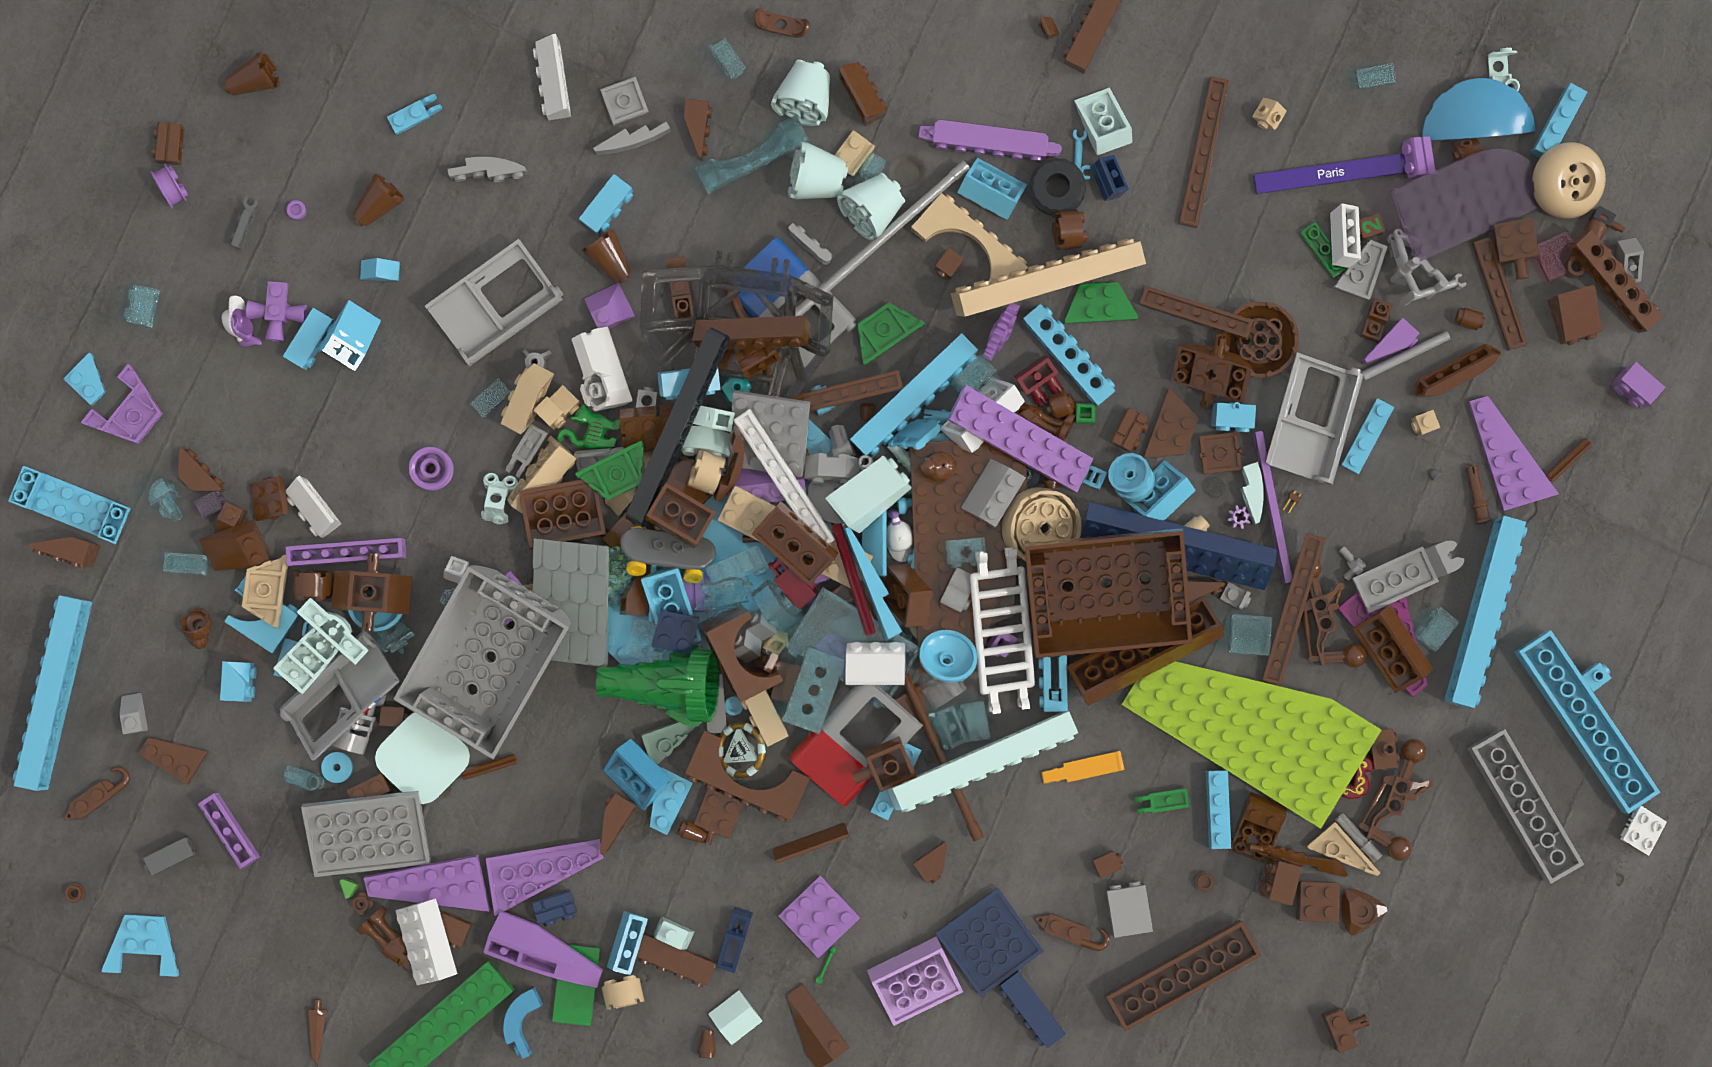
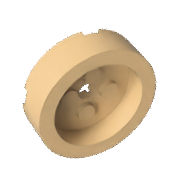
M1036 487L1019 493L1011 501L1002 519V537L1006 547L1017 549V558L1026 562L1025 544L1078 539L1081 535V517L1071 499L1060 492L1047 488ZM1047 523L1048 531L1042 533L1040 527Z

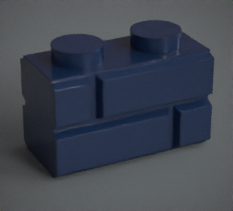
M1115 155L1102 157L1090 167L1104 201L1117 199L1129 190Z
M571 890L532 902L538 924L543 923L544 927L555 924V919L562 918L565 921L574 918L573 914L577 913Z

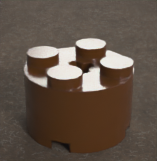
M1070 210L1053 214L1052 218L1056 217V221L1052 223V234L1054 243L1059 244L1057 250L1081 248L1083 242H1087V233L1085 230L1083 231L1084 213L1078 210Z
M306 570L305 573H301V571H294L293 595H295V599L307 600V598L314 597V600L330 599L333 595V572Z

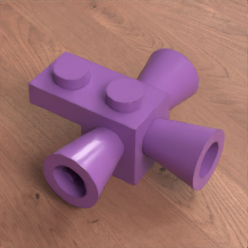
M268 281L266 305L250 300L247 302V319L265 317V320L269 322L265 340L284 342L282 324H288L289 319L304 323L307 318V305L290 306L287 303L288 283Z

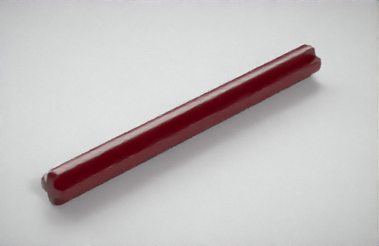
M842 524L833 525L832 531L865 635H873L876 633V629Z

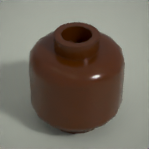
M1062 391L1050 396L1049 404L1046 407L1050 415L1061 419L1069 414H1073L1076 404L1071 393L1068 394Z

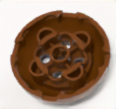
M1255 301L1247 303L1233 312V314L1254 320L1255 322L1249 335V344L1247 345L1242 343V338L1224 332L1222 334V338L1223 335L1227 336L1224 351L1240 355L1252 366L1250 377H1271L1282 372L1292 363L1299 347V332L1294 319L1285 309L1271 302ZM1256 324H1261L1263 330L1257 331L1255 329ZM1274 337L1276 344H1269V338ZM1256 338H1260L1262 340V344H1257ZM1261 351L1263 353L1262 358H1257L1255 352Z

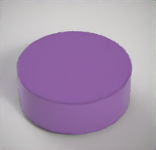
M294 200L287 205L286 211L292 219L301 220L305 217L307 208L301 201Z

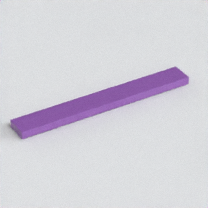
M1262 431L1253 433V439L1262 475L1275 548L1277 549L1282 583L1284 584L1292 581V574L1270 465L1265 464L1267 450Z

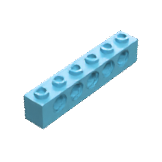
M1038 305L1023 318L1022 322L1089 400L1096 404L1095 407L1097 408L1115 392L1114 383L1109 378L1105 379L1101 374L1103 371L1096 363L1093 365L1090 362L1089 354L1084 349L1080 350L1076 345L1078 342L1071 334L1068 336L1065 333L1064 325L1059 320L1055 321L1051 315L1053 313L1047 306ZM1047 321L1050 324V329L1043 330L1040 327V323ZM1054 336H1060L1063 340V343L1060 345H1056L1053 342L1052 338ZM1072 350L1075 353V358L1068 359L1065 356V351ZM1078 365H1085L1088 369L1087 373L1081 374L1077 369ZM1097 379L1100 382V387L1093 388L1090 385V380Z

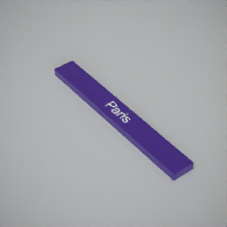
M1402 153L1255 174L1253 177L1256 194L1403 174L1406 173L1405 155Z

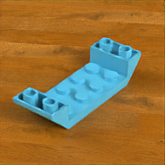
M26 466L22 467L8 500L11 503L31 509L114 544L117 543L131 509Z

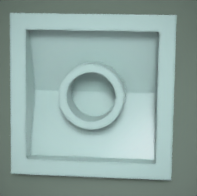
M740 990L708 1014L731 1045L762 1022V1019Z

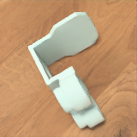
M1502 48L1500 52L1488 54L1489 79L1501 81L1506 85L1512 84L1513 88L1518 92L1520 84L1516 79H1512L1511 74H1508L1507 56L1516 54L1517 51H1512V48ZM1500 61L1503 63L1504 68L1501 72L1494 71V62Z
M488 473L483 479L484 486L488 491L484 511H481L482 519L495 524L508 523V515L504 513L505 500L509 493L516 488L518 481L513 476H507L503 481H499L496 474ZM497 495L501 496L502 499L500 502L494 503L490 500V497Z

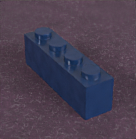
M1018 970L1000 983L1002 988L999 991L1005 999L1010 998L1014 1003L1011 1007L1016 1014L1019 1015L1021 1013L1025 1020L1022 1022L1028 1030L1033 1029L1037 1035L1034 1038L1040 1046L1045 1045L1049 1048L1066 1035Z

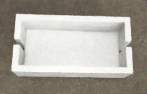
M436 899L396 910L397 921L400 924L402 939L407 949L408 960L411 963L413 978L416 984L430 983L456 975L457 971Z

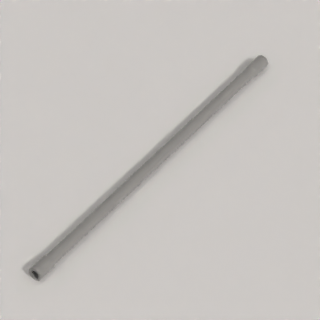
M962 160L946 177L887 227L878 238L871 241L787 316H801L954 181L970 170L966 162ZM735 359V364L741 369L737 360Z

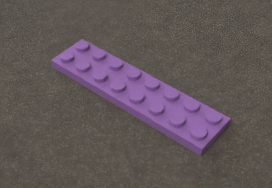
M967 385L963 386L947 419L1074 493L1078 492L1093 461L1092 457Z

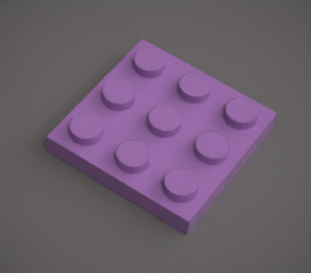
M821 875L778 915L817 958L860 919L856 912Z

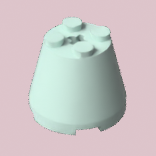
M796 60L773 96L771 103L773 110L780 116L785 114L793 118L795 123L801 125L819 126L820 122H826L829 108L830 75L824 69V65L820 62L808 63L803 60Z
M800 141L799 146L801 148L800 150L796 149L790 171V184H792V187L788 188V197L792 199L836 198L843 192L842 179L846 178L848 167H845L846 162L810 143Z
M880 173L873 178L844 190L837 197V202L843 216H848L849 220L855 225L854 229L861 236L872 241L883 233L900 207L905 203V199L899 191L901 189L900 185L895 180L891 181L884 173Z

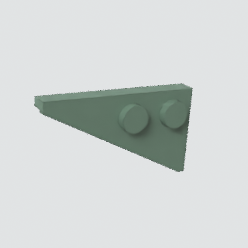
M675 721L641 733L648 756L658 765L666 756L668 757L675 747H678L688 737V734L695 727Z

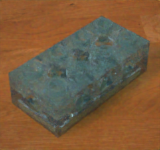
M808 647L782 721L820 734L846 660ZM819 666L825 669L823 677L815 675V670ZM812 685H817L819 688V692L815 696H811L808 692L809 687ZM806 703L812 705V711L809 714L802 712V706Z

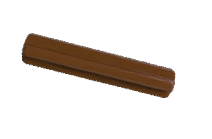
M1587 438L1582 439L1545 474L1549 481L1554 482L1592 446V443Z
M511 754L467 768L461 775L463 780H467L517 764V758L515 754Z

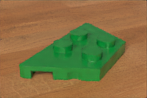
M1118 282L1080 284L1064 324L1138 320V315Z
M887 303L858 323V332L864 366L924 326V321L915 318L891 303Z
M639 441L575 474L607 500L619 496L639 486L644 469V443Z

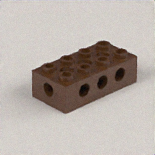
M781 501L752 533L759 542L809 586L838 555V552ZM777 528L783 529L784 533H780ZM791 541H796L799 546H794ZM806 554L812 555L813 559H809Z

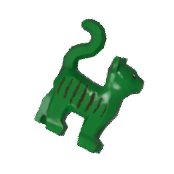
M581 405L576 411L575 416L571 417V419L579 424H588L584 438L579 440L575 432L569 428H564L557 434L558 442H562L564 436H568L572 445L576 447L595 450L615 448L617 438L606 439L604 435L606 429H620V419L615 421L609 420L603 415L592 413L588 406Z

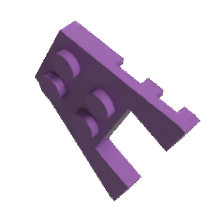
M127 364L117 378L132 389L129 395L109 420H106L94 409H91L81 423L139 444L163 413L133 367Z

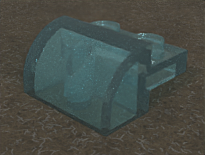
M162 477L156 480L150 487L148 494L150 505L157 507L164 518L167 517V519L174 521L183 518L174 502L180 498V495L172 481Z

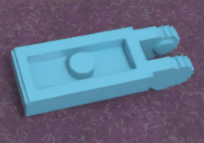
M432 94L425 97L422 101L419 100L388 116L387 118L395 134L398 135L441 111L442 107L440 104L428 110L425 108L426 105L437 99L436 95Z

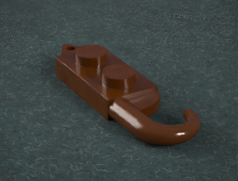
M123 767L112 768L111 772L119 771L123 774L122 781L115 786L107 780L98 782L69 803L70 807L64 819L79 818V820H82L128 785L130 780L128 771Z
M1051 913L1035 917L1044 929L1043 932L1094 951H1101L1109 944V934L1104 929L1099 930L1104 935V941L1098 944L1090 941V931L1086 926Z

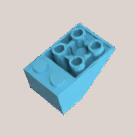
M348 300L318 349L355 371L364 358L381 320Z

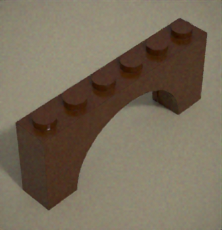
M703 731L684 774L688 775L686 779L695 783L700 780L705 783L704 787L715 791L718 788L723 791L722 795L733 799L736 796L741 799L740 803L750 807L753 804L758 806L757 810L768 815L771 812L776 814L775 818L782 822H786V820L791 821L810 778L791 770L788 776L775 787L765 790H753L743 787L733 781L722 767L719 757V747L722 738Z

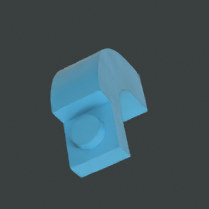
M535 987L522 993L513 1001L504 1019L503 1031L507 1045L515 1042V1045H513L515 1052L518 1056L521 1055L522 1059L532 1054L522 1033L523 1019L527 1013L543 1005Z

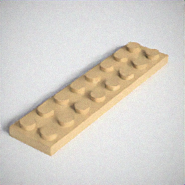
M735 485L718 521L757 540L752 535L753 531L776 506ZM777 528L780 533H784L783 529ZM834 540L829 545L838 552V555L822 574L850 588L836 540ZM791 541L794 546H799L796 541ZM865 552L866 556L871 562L873 556ZM806 554L809 559H813L812 555ZM855 563V567H856V570H857L859 579H860V581H861L862 578H861V575H860L859 570H858V568H857V565H856V563Z

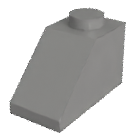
M1637 238L1617 241V260L1623 264L1624 270L1635 279V283L1641 282L1643 248Z
M142 693L121 697L120 720L123 734L148 731Z

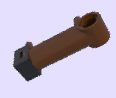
M1598 206L1588 220L1589 223L1584 231L1592 230L1596 232L1601 240L1608 227L1621 233L1625 228L1614 221L1616 214L1602 206ZM1571 254L1563 266V273L1571 279L1579 277L1586 271L1573 254ZM1572 263L1578 266V272L1572 270Z

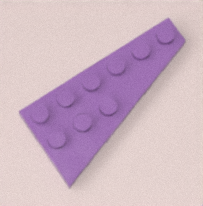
M1486 396L1469 401L1468 404L1502 511L1558 495L1559 493L1490 398Z

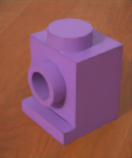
M1013 633L991 636L986 645L989 648L1015 644L1018 638ZM1008 653L997 654V655H995V656L998 657L999 655H1002L1003 657L1006 658V656L1008 655Z

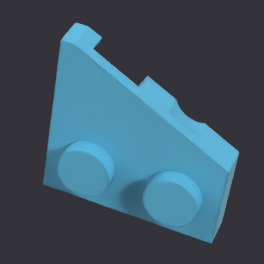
M88 353L64 378L92 406L106 393L100 379L99 370L94 362V356L91 353Z

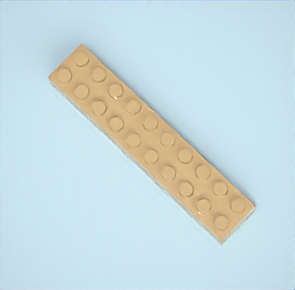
M1123 239L1117 241L1118 245L1106 244L1100 246V250L1089 249L1082 251L1081 256L1080 254L1068 255L1063 257V261L1057 259L1045 262L1046 266L1034 265L1028 267V271L1017 270L1010 272L1008 277L1007 275L993 277L991 282L984 280L973 283L974 287L961 286L955 288L956 292L951 293L956 315L969 316L1146 264L1141 242L1134 241V239Z

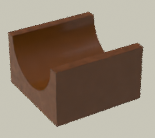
M738 603L698 625L710 649L716 652L719 667L731 691L740 702H743L779 684L783 680L776 670H772L769 673L759 667H749L738 662L734 649L735 639L740 628L748 620L752 619L749 611Z

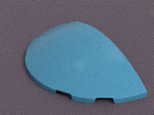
M1474 78L1455 84L1454 87L1442 93L1434 101L1429 115L1425 117L1422 137L1430 136V140L1463 139L1520 134L1536 130L1531 109L1519 92L1498 80Z

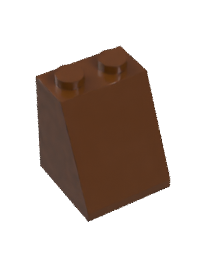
M1595 285L1559 294L1548 300L1561 344L1567 343L1568 346L1579 343L1578 339L1585 338L1586 341L1597 338V334L1602 332Z

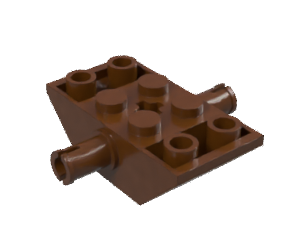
M1222 334L1215 335L1213 347L1204 344L1179 345L1171 381L1202 390L1203 396L1200 406L1204 408L1206 404V409L1212 408L1214 394L1244 403L1252 366L1240 355L1224 351L1227 336L1223 335V338H1221Z
M367 553V570L365 572L335 570L331 609L361 611L363 613L361 631H374V615L377 612L409 615L412 576L380 573L378 571L380 554ZM372 587V590H374V594L370 597V595L367 594V590H370Z

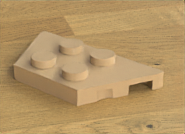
M286 555L274 561H267L260 566L247 569L242 601L243 609L276 629L280 628L287 577Z

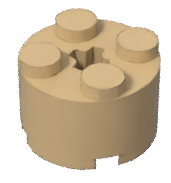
M699 450L695 459V466L691 468L687 485L713 494L721 477L722 469L720 468H724L726 458Z
M631 975L623 977L622 982H617L615 979L604 982L602 992L606 1010H611L610 1006L612 1005L613 1008L617 1009L637 1004L638 999H640V1002H644L640 978Z

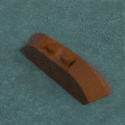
M1484 344L1421 377L1415 384V397L1424 398L1440 395L1490 368L1499 358L1501 351L1491 345Z

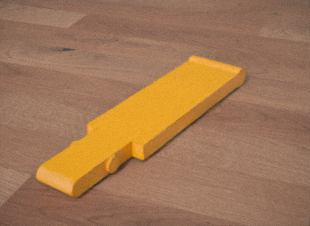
M1121 751L1063 763L1064 767L1041 772L1043 784L1054 781L1058 782L1063 779H1067V782H1072L1125 769Z

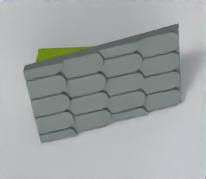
M534 539L533 593L562 609L571 621V626L551 661L608 667L609 547Z

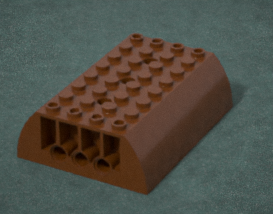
M1182 528L1025 544L1036 658L1192 643L1184 532ZM1142 574H1149L1151 577L1148 582L1140 581V576ZM1105 577L1112 580L1108 586L1101 584V580ZM1066 581L1073 583V587L1069 590H1065L1062 587V584Z

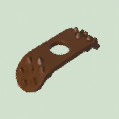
M762 8L756 9L754 12L755 25L765 31L798 38L804 36L809 28L810 23L807 19H796L767 12ZM777 21H785L787 23L786 28L778 29L776 27Z

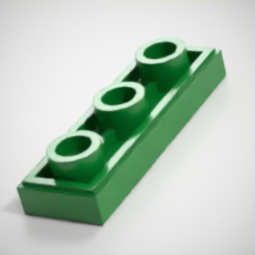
M1316 221L1299 233L1332 279L1347 269V267L1332 265V243ZM1322 247L1327 249L1326 253L1322 251Z

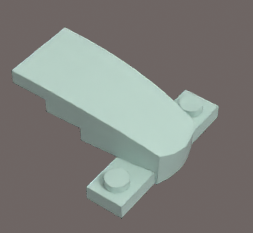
M309 598L297 613L314 628L273 669L301 694H304L339 651L356 665L369 650L351 634V626L345 618L334 613L328 614L312 598Z

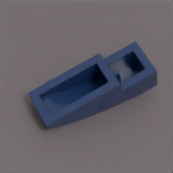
M734 907L716 968L735 973L753 912Z

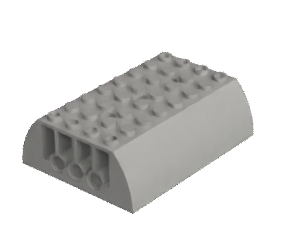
M477 565L468 566L396 693L394 700L494 759L571 626V621L562 609L497 570ZM510 618L514 621L515 626L513 629H509L506 626V619ZM489 651L496 654L495 661L488 660L487 653ZM469 684L477 686L478 691L476 694L469 692Z

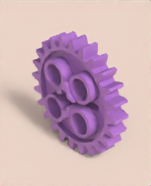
M1010 303L1006 311L1003 310L998 321L994 323L986 344L987 348L983 354L984 358L992 361L996 352L999 353L1004 343L1009 339L1017 319L1016 314L1018 313L1019 305Z

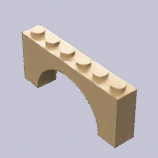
M941 193L911 227V231L925 243L931 237L944 232L961 233L975 240L988 257L990 263L989 282L992 281L991 278L1000 275H1007L1008 277L1010 272L1017 270L1027 271L1028 269L1026 266L1027 262L1022 257L1013 255V250L1008 245L999 243L997 241L998 237L994 233L985 231L983 229L984 225L977 219H971L968 216L969 212L963 207L958 208L954 204V199L948 194L944 196Z

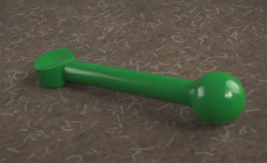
M835 946L829 948L830 953L820 975L816 977L817 984L823 982L824 973L833 954L837 951Z

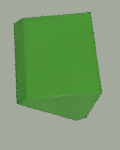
M347 878L339 881L346 899L352 897L360 883Z

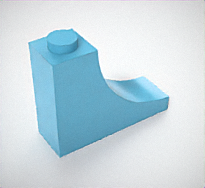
M289 603L288 606L284 604L282 606L279 629L274 628L263 620L243 621L231 615H228L224 622L272 654H276L301 616L297 613L299 609Z

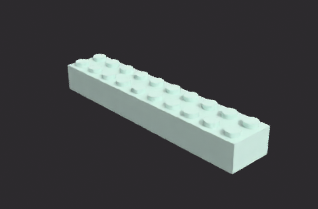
M1062 712L916 775V778L887 789L895 810L908 812L916 808L915 804H927L933 801V797L936 795L937 797H942L951 793L950 789L952 788L960 789L968 786V781L970 780L979 781L987 777L986 773L988 772L990 774L1004 770L1003 766L1006 764L1007 766H1013L1022 762V757L1031 758L1038 755V750L1047 751L1056 747L1057 742H1068L1074 739L1073 735L1077 734L1078 731L1070 712Z

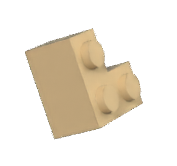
M562 385L550 398L546 397L534 411L555 430L556 428L560 429L566 423L565 419L570 414L574 415L581 403Z

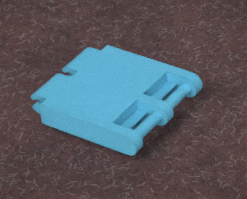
M925 419L911 421L889 441V447L901 446V448L905 449L908 447H913L916 450L922 449L929 440L936 437L937 433L941 431L940 427H942V424H938L941 421Z

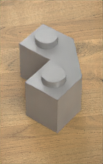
M827 453L808 455L805 459L804 479L811 480L813 484H823L824 481L834 480L839 482L840 485H844L860 473L859 458L847 454H839V457H827Z
M764 608L751 612L752 619L748 620L737 633L734 645L735 655L745 663L760 657L762 641L776 635L778 619Z

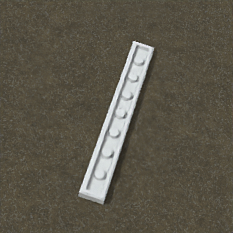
M751 409L735 418L733 421L739 427V430L793 512L828 544L834 541V535Z

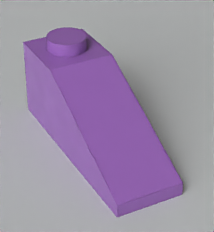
M1404 318L1400 319L1361 363L1364 365L1407 347L1411 348L1418 341L1416 337L1419 335V332Z

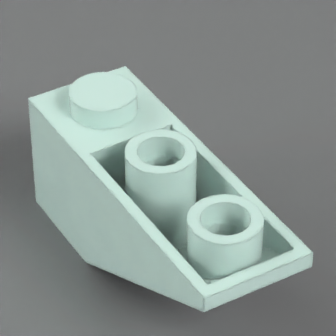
M700 406L693 424L731 432L735 413Z

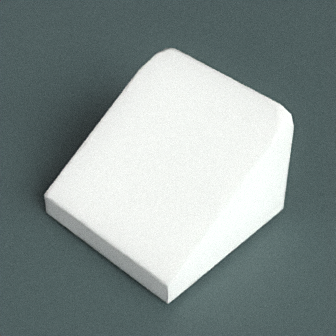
M451 556L444 570V578L459 584L469 566V562Z

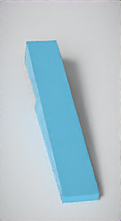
M847 527L844 529L848 545L887 641L902 632L883 600V597L889 594L851 528Z

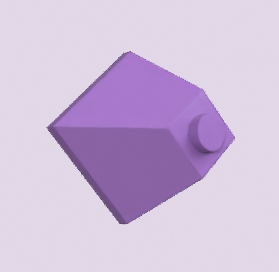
M619 282L585 298L597 328L608 327L611 329L635 317Z

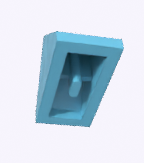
M380 258L361 260L360 279L399 281L400 262Z

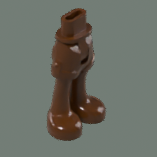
M1022 404L1014 412L1064 442L1072 429L1076 417L1074 414H1069L1064 420H1058L1043 412L1042 408L1029 404L1024 406Z
M382 906L360 925L356 931L359 934H366L374 939L383 949L382 954L386 958L391 959L398 966L402 965L408 971L411 968V963L408 960V953L402 939V934L398 935L387 924L384 918L386 908ZM372 922L376 924L384 932V934L389 938V941H387L378 933V931L373 927Z

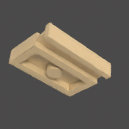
M853 130L834 156L846 162L845 167H848L847 173L854 177L875 149V145Z

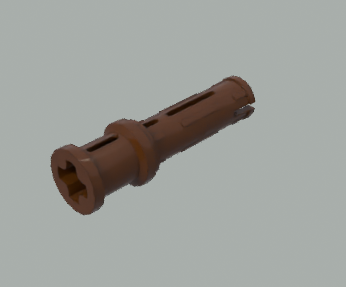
M1474 465L1473 467H1466L1465 470L1473 499L1471 508L1475 512V524H1482L1492 521V518L1489 517L1487 506L1489 504L1484 499L1478 466Z

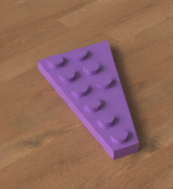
M601 839L486 858L494 915H498L501 911L517 905L603 859L604 855L600 854Z
M478 855L364 877L369 897L417 903L436 899L437 904L441 906L488 912L491 910Z

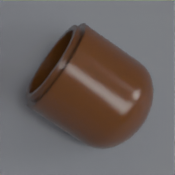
M862 403L860 405V418L863 421L869 422L875 416L876 406L873 403Z

